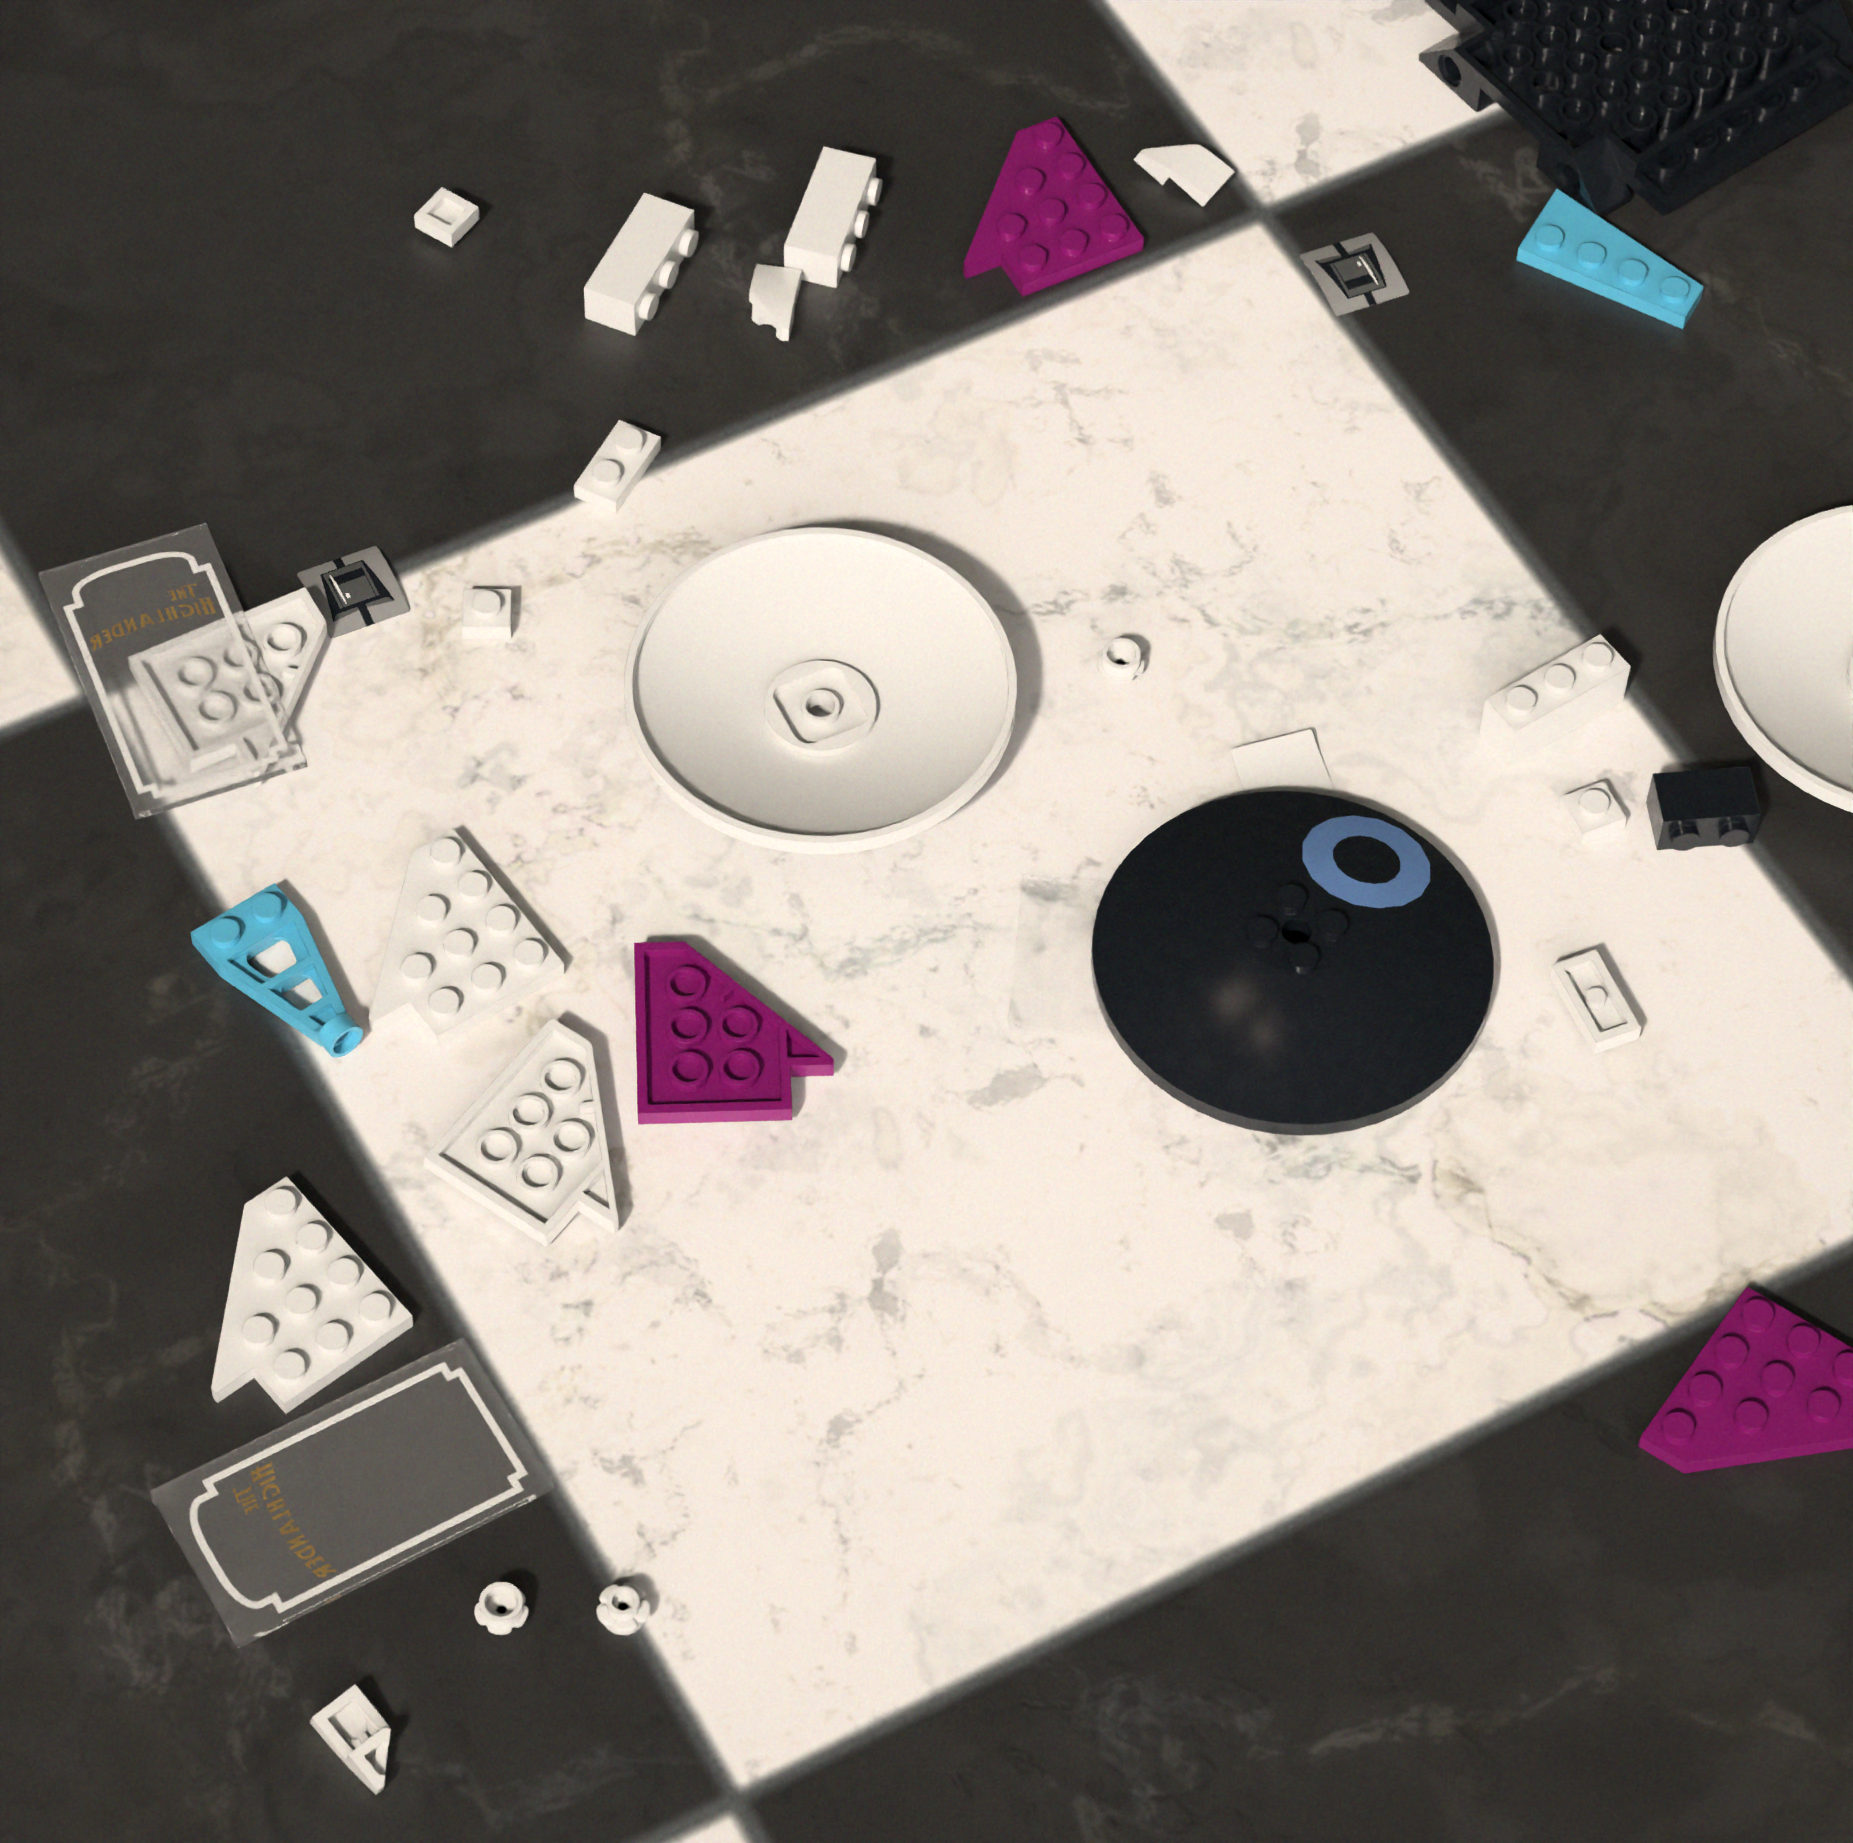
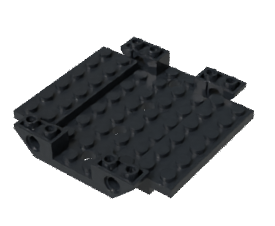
M1425 0V3L1459 33L1452 34L1419 53L1418 60L1476 113L1494 102L1499 104L1540 142L1536 167L1567 196L1600 218L1630 201L1631 194L1627 185L1659 214L1664 216L1853 101V73L1849 70V68L1853 67V33L1840 0ZM1669 8L1676 10L1685 9L1688 13L1677 14L1669 10ZM1602 47L1611 49L1619 48L1622 50V52L1610 53L1605 51ZM1535 87H1552L1555 91L1545 93L1537 90Z

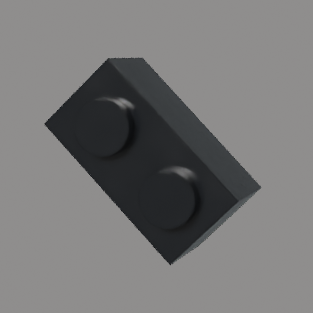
M1750 766L1652 774L1646 805L1657 850L1675 849L1686 851L1695 847L1719 845L1737 847L1745 843H1754L1761 813Z

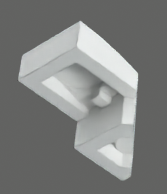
M1199 144L1142 149L1134 159L1160 184L1163 185L1171 178L1202 207L1235 172Z
M756 264L749 290V302L753 304L752 321L758 325H772L776 328V337L782 341H788L794 323V308L801 287L802 269Z
M355 1684L311 1718L310 1724L352 1772L377 1795L383 1790L385 1784V1769L391 1728Z

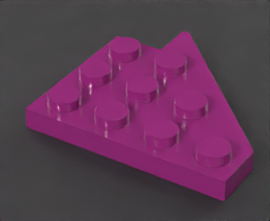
M1056 116L1017 131L964 260L963 275L967 279L1001 266L1023 297L1143 251L1144 238Z
M685 941L634 943L638 1125L792 1120L791 1077L834 1076L833 1057Z
M1746 1287L1640 1437L1638 1447L1683 1474L1853 1448V1348Z

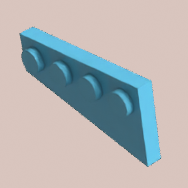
M1558 189L1555 190L1518 248L1517 261L1681 329L1685 327L1702 299L1704 286Z

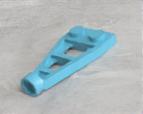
M275 883L190 932L192 944L221 978L312 1041L323 1046L330 1056L334 1058L342 1057L350 1053L360 1043L363 1037V1030L347 1013L303 915ZM281 940L289 944L296 959V964L273 978L264 976L247 962ZM311 979L322 998L305 1009L300 1010L283 994L305 980Z

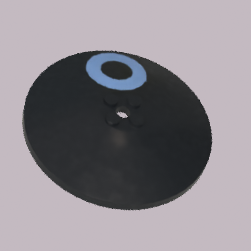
M1263 791L1233 795L1190 809L1165 822L1130 851L1106 886L1097 909L1092 935L1091 970L1097 1002L1107 1027L1132 1063L1155 1085L1181 1103L1221 1122L1271 1134L1304 1136L1352 1131L1380 1123L1405 1112L1438 1090L1459 1069L1481 1033L1491 998L1494 979V956L1487 923L1474 893L1458 870L1428 840L1390 816L1359 803L1311 792ZM1296 930L1304 933L1309 940L1305 943L1293 944L1288 942L1283 937V934Z

